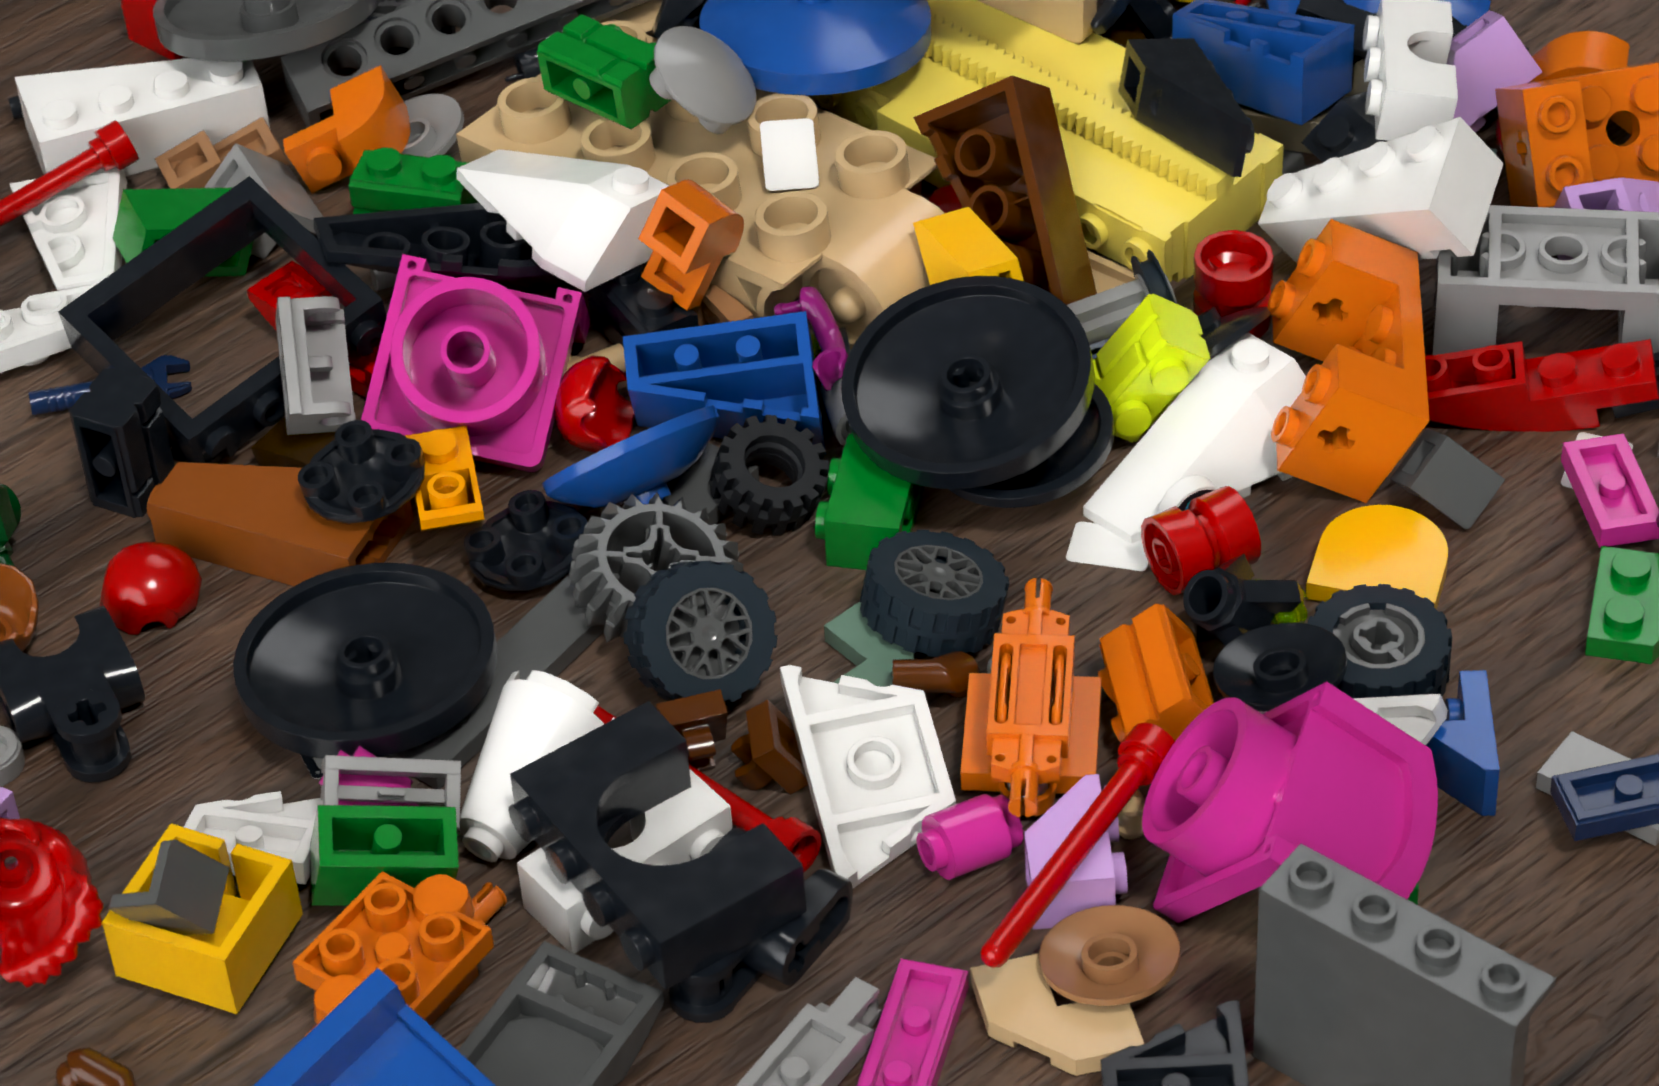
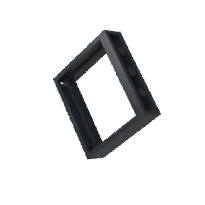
M250 176L58 311L71 347L98 374L103 369L115 368L151 379L114 340L259 236L266 233L334 297L339 298V302L345 306V331L349 366L362 356L373 353V348L380 344L387 315L382 298L345 264L326 261L318 239ZM279 356L193 419L158 386L161 394L160 408L163 411L167 432L170 436V445L187 462L217 464L226 456H233L241 445L264 428L275 425L285 416Z

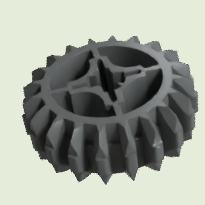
M658 492L649 500V504H642L633 494L624 502L623 508L609 502L602 511L601 517L591 516L589 522L584 527L583 534H580L579 539L575 541L572 552L574 560L571 562L569 571L570 585L575 587L573 593L575 607L586 609L587 627L605 624L604 635L606 643L619 636L624 638V632H627L628 623L625 617L628 607H632L636 599L634 594L640 586L646 585L651 580V575L659 570L671 568L670 565L693 561L725 562L734 565L733 569L742 572L744 564L738 562V543L726 541L725 523L708 525L707 508L691 513L686 510L683 497L673 506L662 503Z

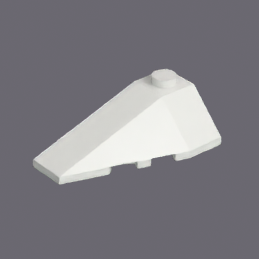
M500 149L457 168V180L488 212L500 213L505 218L508 234L515 241L524 239L532 247V259L542 269L584 292L647 262L653 252L651 248L638 240L661 190L669 185L649 176L643 169L626 164Z
M1246 333L1209 360L1088 500L1083 506V516L1132 544L1142 540L1141 525L1144 519L1159 513L1160 502L1164 494L1174 483L1182 478L1191 475H1202L1207 477L1217 488L1230 486L1244 498L1251 495V485L1278 475L1282 481L1294 477L1277 471L1276 442L1272 441L1271 432L1279 411L1284 406L1291 407L1302 392L1306 376L1296 360L1250 333Z

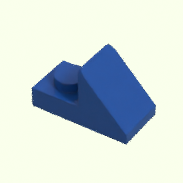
M1459 671L1457 698H1446L1447 718L1426 746L1432 750L1437 787L1479 815L1495 816L1500 769L1487 671Z

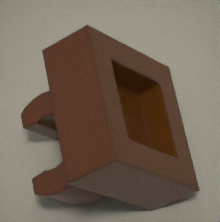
M721 689L657 703L656 709L687 741L689 764L701 772L715 769L713 756L716 755L714 742L725 740L727 730V709Z
M768 699L747 710L746 717L749 734L741 736L731 745L732 752L746 764L734 771L735 777L749 790H757L764 787L772 778L790 795L806 787L808 781L792 722Z

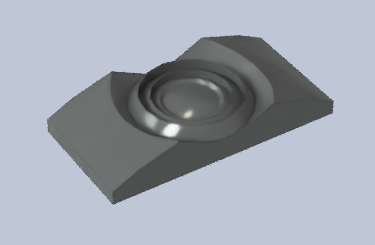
M543 941L457 1051L496 1086H616L624 1080L664 1004L663 991Z

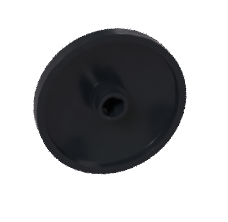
M971 276L950 279L921 288L901 298L881 312L864 329L849 353L842 375L841 393L850 430L861 450L872 462L891 475L910 483L939 489H964L991 485L1020 475L1037 466L1060 449L1076 431L1088 410L1094 390L1095 371L1086 332L1079 319L1063 301L1050 292L1024 281L998 276Z
M368 563L335 569L312 577L288 589L267 604L253 618L239 640L234 656L233 674L240 704L246 717L255 729L271 742L292 752L321 759L325 755L336 756L340 750L352 756L358 746L363 747L376 757H382L428 742L445 733L465 718L478 705L492 683L497 668L498 651L491 615L481 598L469 586L444 572L424 566L405 563Z

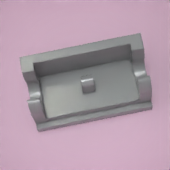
M290 296L278 297L275 321L287 435L336 432L344 423L356 420L344 309H340L339 298L322 296L290 299Z

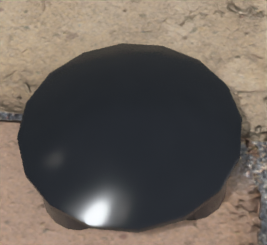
M354 420L341 425L335 433V440L316 453L310 463L299 471L298 482L309 508L323 518L347 524L373 521L397 511L415 496L424 480L425 458L422 448L416 440L409 439L397 432L380 429L372 430L368 422Z
M526 490L519 492L510 499L508 508L488 519L482 527L471 530L465 536L463 543L471 571L485 585L503 591H528L552 584L569 574L571 562L574 560L572 558L574 544L579 539L580 534H583L587 519L573 507L554 501H546L545 496L540 491Z

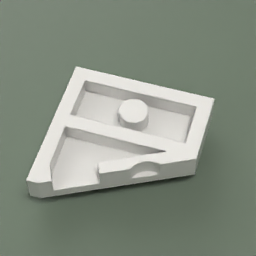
M281 791L254 795L241 801L227 799L197 804L184 827L225 839L233 875H235L230 853L238 843L292 860L297 884L305 885L311 874L310 843L317 806L322 805L323 800L315 798L283 804Z

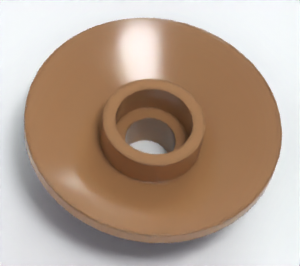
M1124 905L1092 907L1069 915L1050 929L1044 937L1039 951L1041 973L1052 989L1070 1000L1096 1006L1127 1004L1154 994L1164 987L1175 975L1181 957L1177 934L1164 919L1147 910Z

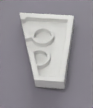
M114 167L105 172L101 168L22 214L57 291L98 284L122 267L123 256L112 237L123 189H127V179L123 169L118 171ZM36 179L10 183L12 193Z

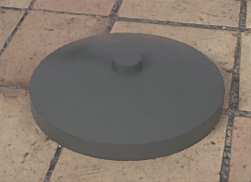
M157 0L153 8V17L160 42L168 50L178 55L206 61H246L289 54L332 40L350 31L367 19L376 9L379 0Z

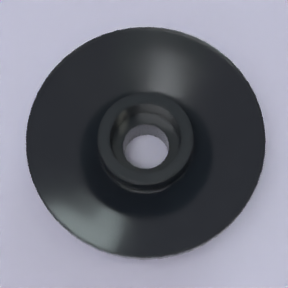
M1214 306L1199 315L1198 319L1203 332L1201 338L1206 342L1210 358L1264 321L1271 314L1267 307L1249 308L1221 317Z
M1277 623L1248 631L1228 643L1215 660L1213 675L1215 685L1224 698L1235 697L1257 711H1270L1325 682L1337 687L1346 673L1348 661L1343 643L1330 631L1305 623Z

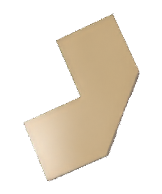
M1038 953L1009 959L999 968H991L987 965L970 968L971 985L988 1036L1013 1048L1021 1044L1051 1058V1065L1072 1075L1079 1076L1101 1071V1059L1129 1046L1144 1045L1130 1003L1096 1006L1075 1002L1057 1006L1051 988L1041 973Z

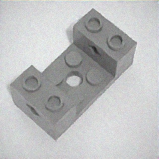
M1490 205L1474 256L1457 257L1451 249L1441 250L1436 258L1433 355L1496 345L1499 305L1618 310V343L1651 339L1653 353L1659 352V212ZM1567 255L1573 257L1574 259L1558 260L1551 256Z

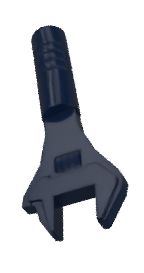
M163 355L141 368L171 398L182 396L192 390L190 381L168 383L167 373L189 372L190 361L172 355ZM93 381L28 392L32 416L69 410L84 392H90L89 386Z

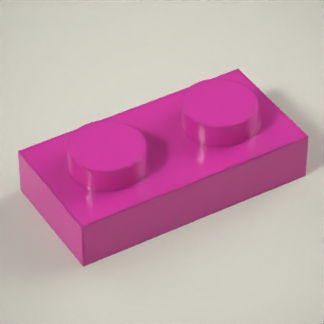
M1617 434L1563 442L1561 463L1599 548L1601 546L1609 547L1659 539V528L1656 522L1659 508L1625 435Z

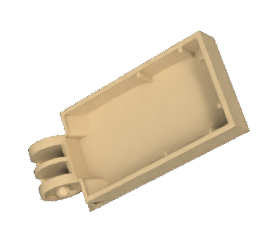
M614 20L601 23L603 25L614 24L621 28L624 33L647 43H656L658 40L647 35L641 26L630 21ZM539 74L537 77L522 79L507 86L500 93L496 106L456 134L462 162H472L500 149L626 164L645 170L649 176L669 186L683 180H693L740 214L744 220V230L737 250L723 257L711 283L738 300L753 314L754 318L774 316V306L778 303L794 302L800 298L802 287H814L823 296L838 327H846L850 349H852L864 329L881 312L901 298L930 285L913 222L944 214L938 206L921 196L922 179L938 168L934 161L935 157L907 146L900 136L892 132L870 130L818 108L815 102L805 95L780 94L756 89V104L751 115L743 122L731 125L722 134H715L705 129L698 117L689 113L675 100H671L656 112L650 110V116L633 129H628L544 90L542 77ZM811 119L814 124L819 185L816 188L767 190L765 187L760 124L764 121Z

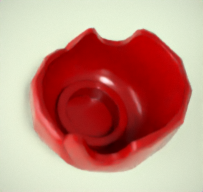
M592 355L575 363L564 373L555 400L556 423L563 438L579 449L594 453L629 438L635 418L631 402L622 397L618 392L617 385L619 382L627 380L626 373L611 364L608 358Z
M162 542L136 543L122 548L109 561L105 572L100 606L106 607L117 628L131 635H138L147 623L156 621L163 623L168 629H171L176 625L179 618H182L196 608L201 591L202 578L194 560L179 547Z

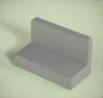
M235 143L204 188H233L250 176L308 231L315 233L313 228L314 218L323 217V215L289 166ZM264 233L254 240L251 254L265 259L276 242L268 234Z

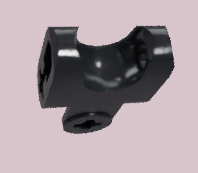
M100 606L74 616L79 625L78 638L68 649L59 654L46 657L31 656L22 652L16 646L13 639L0 641V707L11 729L17 733L22 745L51 735L67 770L74 778L84 782L109 780L121 774L129 765L132 755L128 738L120 725L122 721L121 709L145 701L144 689L134 660L105 606Z
M741 827L733 828L723 836L712 850L744 834L747 830ZM818 869L804 881L807 912L670 987L669 999L674 1011L683 1019L696 1023H710L722 1019L732 1012L736 1004L763 973L788 986L797 982L849 921L853 899L851 881L828 869Z

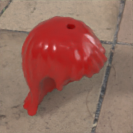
M0 818V975L7 982H21L26 988L31 987L35 983L46 985L50 976L61 975L64 963L73 962L78 957V944L90 941L91 931L102 926L100 913L104 908L103 902L99 899L97 887L92 885V876L85 856L70 842L66 835L51 826L38 821H32L28 818ZM10 856L17 859L11 864L5 862V859Z

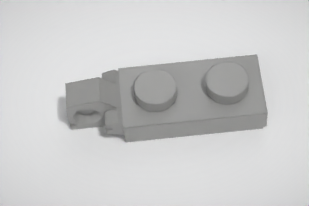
M855 977L831 1006L820 1002L814 1007L807 1003L736 1086H838L867 1052V1048L874 1038V1030L871 1028L881 1015L877 996L880 993L879 989Z

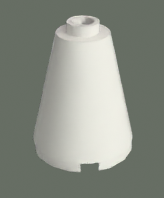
M532 670L526 680H520L519 671L511 674L503 686L460 812L459 830L464 835L462 842L471 853L483 860L496 862L498 858H515L530 843L521 838L509 815L508 808L514 804L510 773L604 725L593 714L599 702L568 681L542 671Z

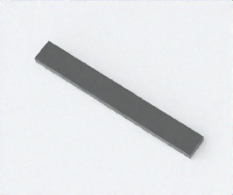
M708 443L696 463L681 476L668 482L667 486L672 495L661 500L662 503L673 506L683 497L686 510L691 513L707 508L708 525L716 524L725 515L717 508L720 498L713 499L710 491L713 482L710 481L711 470L719 447ZM754 464L746 466L750 474L759 481L758 466ZM569 575L497 641L498 660L495 675L488 691L478 705L458 724L445 733L414 748L387 755V758L461 761L462 768L483 748L503 686L513 672L519 671L520 680H526L532 670L542 671L557 677L604 632L605 624L587 627L586 609L575 607V600L573 598L575 587L570 585ZM415 777L435 789H440L445 784V778Z

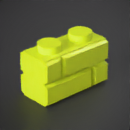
M1153 293L1146 296L1098 351L1096 359H1093L1094 383L1103 391L1111 406L1115 436L1131 443L1139 440L1211 359L1206 342L1201 338L1203 332L1198 316L1192 310Z

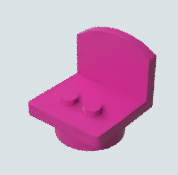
M402 254L361 420L368 422L372 430L380 429L397 432L404 436L437 429L467 426L473 460L528 472L540 470L545 461L555 420L556 395L564 373L567 370L573 343H585L591 319L582 292L558 287L556 297L553 299L507 289L496 282L483 278H455L432 273L427 259Z
M1328 682L1264 714L1235 697H1228L1215 702L1200 713L1177 738L1155 774L1145 800L1142 815L1144 836L1148 841L1170 854L1154 900V909L1176 923H1180L1256 889L1269 879L1300 843L1408 899L1425 869L1436 830L1438 787L1432 750Z

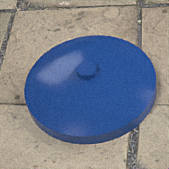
M708 0L700 14V29L723 41L740 57L753 79L755 89L790 95H830L873 87L896 78L916 65L930 46L931 10L927 0Z

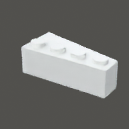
M186 58L14 77L26 129L43 175L89 149L88 142L96 138L95 131L114 120L121 125L139 156L138 161L123 169L125 176L159 168L154 158L203 130L214 145L261 117L264 118L270 128L263 86L252 60L206 61Z
M1457 117L1434 126H1424L1416 132L1387 142H1377L1369 148L1339 158H1330L1322 164L1295 173L1283 174L1275 179L1268 189L1267 200L1258 225L1296 263L1305 243L1311 238L1316 240L1330 219L1418 252L1419 260L1436 259L1441 250L1451 249L1457 257L1474 256L1504 163L1461 117Z

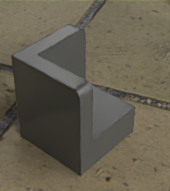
M1426 428L1390 478L1405 491L1427 501L1457 525L1465 529L1472 527L1505 481L1503 477L1450 437Z
M178 840L162 841L149 892L113 894L109 910L129 920L139 921L184 936L214 934L229 867Z

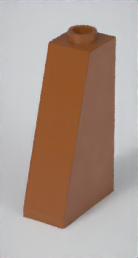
M177 462L162 484H158L153 488L147 502V515L151 519L156 542L177 546L192 558L291 586L335 569L368 563H384L410 527L414 518L411 500H409L397 511L373 521L347 524L327 520L309 508L298 482V473L302 468Z

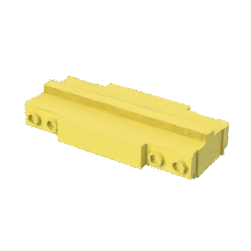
M927 0L931 10L930 46L923 58L905 73L887 82L857 91L830 95H808L818 106L870 130L892 132L900 136L907 146L936 158L938 156L929 137L921 134L913 117L1012 75L1049 87L1086 247L1109 257L1132 270V256H1135L1141 263L1148 260L1147 251L1150 250L1154 253L1170 282L1172 280L1179 282L1183 278L1187 280L1194 274V253L1197 245L1204 238L1219 231H1246L1260 220L1267 200L1268 189L1275 179L1282 176L1283 144L1261 133H1254V145L1252 151L1245 155L1241 177H1232L1136 120L1118 92L1125 47L1096 33H1092L1081 43L1075 44L978 0ZM938 168L923 179L938 188L951 184L950 181L943 179Z

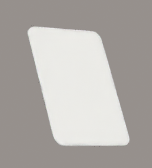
M809 118L762 122L760 124L766 189L769 191L816 188L819 185L813 121Z
M1083 521L1076 523L1066 554L1068 561L1134 571H1145L1149 563L1144 552L1142 540L1130 544L1097 523Z

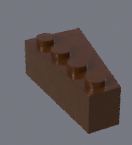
M1012 75L913 117L921 134L929 137L938 156L934 161L943 179L951 182L962 208L970 207L1018 258L1024 282L1050 292L1066 305L1097 294L1049 87Z

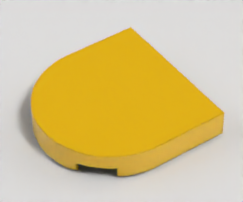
M1369 505L1349 510L1331 521L1321 535L1306 582V599L1326 602L1332 598L1333 593L1340 590L1347 591L1357 585L1378 586V584H1389L1393 588L1403 589L1404 587L1415 591V595L1421 598H1428L1434 603V608L1437 610L1447 574V541L1441 530L1431 520L1407 508L1392 505Z

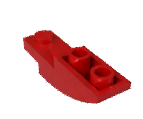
M1651 339L1573 352L1555 353L1526 359L1522 341L1425 356L1429 420L1464 428L1523 432H1555L1600 427L1598 409L1659 399Z

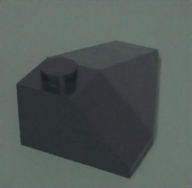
M480 203L314 218V231L326 261L397 274L402 254L427 259L432 273L455 278H483L496 282L507 289L530 294L539 290L558 289V287H561L566 282L542 269L532 259V247L524 239L515 241L508 234L505 218L500 213L488 212Z

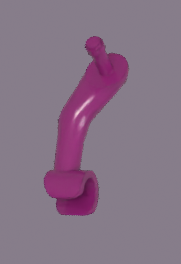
M805 286L800 290V300L778 303L774 306L775 315L806 311L808 321L822 351L815 358L813 369L825 391H829L834 383L842 378L849 355L846 352L840 329L823 296L816 288Z

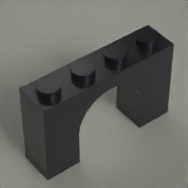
M650 701L510 773L514 804L510 805L508 810L518 834L526 842L535 840L545 852L547 862L556 878L563 884L571 882L582 894L584 904L593 920L600 927L609 925L620 937L623 950L632 965L640 971L647 968L665 990L807 912L803 865L764 823L697 859L674 865H649L635 862L618 854L607 845L613 834L626 822L691 787L687 741Z

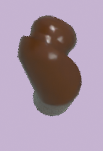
M954 651L932 659H894L892 685L923 690L924 693H947V695L955 698L967 697L969 673L981 672L976 660L962 651Z
M90 1047L79 1048L69 1052L67 1061L61 1063L56 1070V1080L59 1086H136L133 1073L128 1067Z

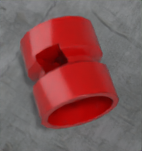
M1240 230L1219 231L1204 238L1197 245L1194 253L1195 290L1193 293V313L1199 316L1215 306L1222 317L1249 308L1268 307L1273 283L1274 256L1271 246L1263 238L1251 232ZM1268 316L1248 333L1257 338L1262 337L1269 329L1272 316Z
M1230 486L1220 487L1192 499L1188 509L1185 511H1181L1178 507L1174 506L1147 517L1141 525L1142 544L1150 568L1164 589L1173 595L1184 593L1190 579L1203 570L1217 569L1224 562L1242 554H1245L1249 565L1258 562L1261 556V539L1254 516L1243 497Z

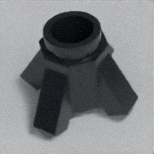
M1245 554L1224 562L1217 569L1203 570L1197 573L1186 585L1183 595L1184 608L1194 623L1197 642L1219 638L1226 646L1240 635H1244L1248 631L1270 625L1275 614L1292 612L1304 599L1297 580H1252V577L1255 575Z

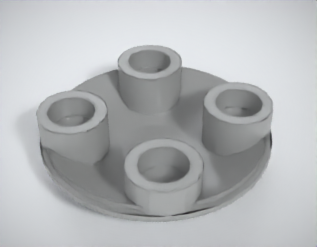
M688 26L673 27L659 37L654 49L656 68L649 78L651 86L659 96L668 100H675L689 113L698 117L705 129L715 134L725 133L731 125L739 124L751 115L756 104V89L753 79L740 57L727 44L706 31Z

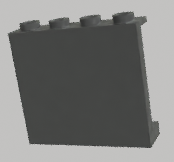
M1301 843L1259 888L1253 1057L1305 1086H1523L1530 1016L1556 986L1555 977Z

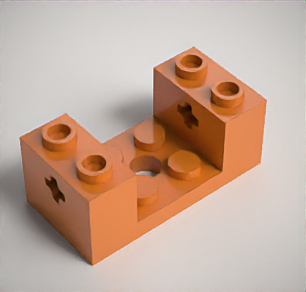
M1659 61L1495 89L1511 205L1552 207L1555 205L1564 187L1620 177L1659 182ZM1622 111L1630 117L1633 131L1627 142L1622 145H1615L1607 136L1606 125L1614 113Z
M1330 219L1316 240L1311 238L1305 243L1300 252L1297 267L1287 281L1281 280L1276 284L1269 298L1267 308L1272 316L1273 343L1323 361L1321 365L1315 364L1309 370L1303 383L1302 392L1291 407L1284 406L1279 411L1272 427L1271 438L1273 442H1276L1277 471L1367 503L1430 421L1418 252Z

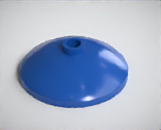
M714 405L675 417L613 444L563 469L545 480L542 486L547 496L563 503L593 508L607 506L609 502L615 505L628 500L631 494L642 504H649V500L656 492H658L660 499L663 500L672 495L667 483L681 476L698 461L714 435L720 417Z

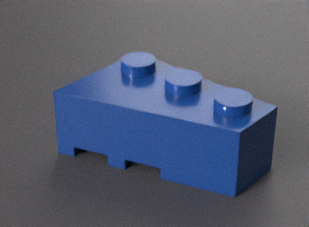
M1194 0L1173 13L1172 39L1194 38L1207 59L1213 63L1215 71L1226 87L1232 91L1234 99L1239 104L1302 126L1352 91L1354 24L1215 0Z
M806 311L623 336L627 388L637 426L651 428L688 412L714 405L720 418L712 437L724 439V436L728 435L730 428L736 423L743 427L746 418L756 416L759 423H762L766 415H777V423L785 424L786 419L789 418L797 422L795 427L797 431L802 432L808 428L815 434L812 444L822 443L825 449L817 376L813 369L814 351Z

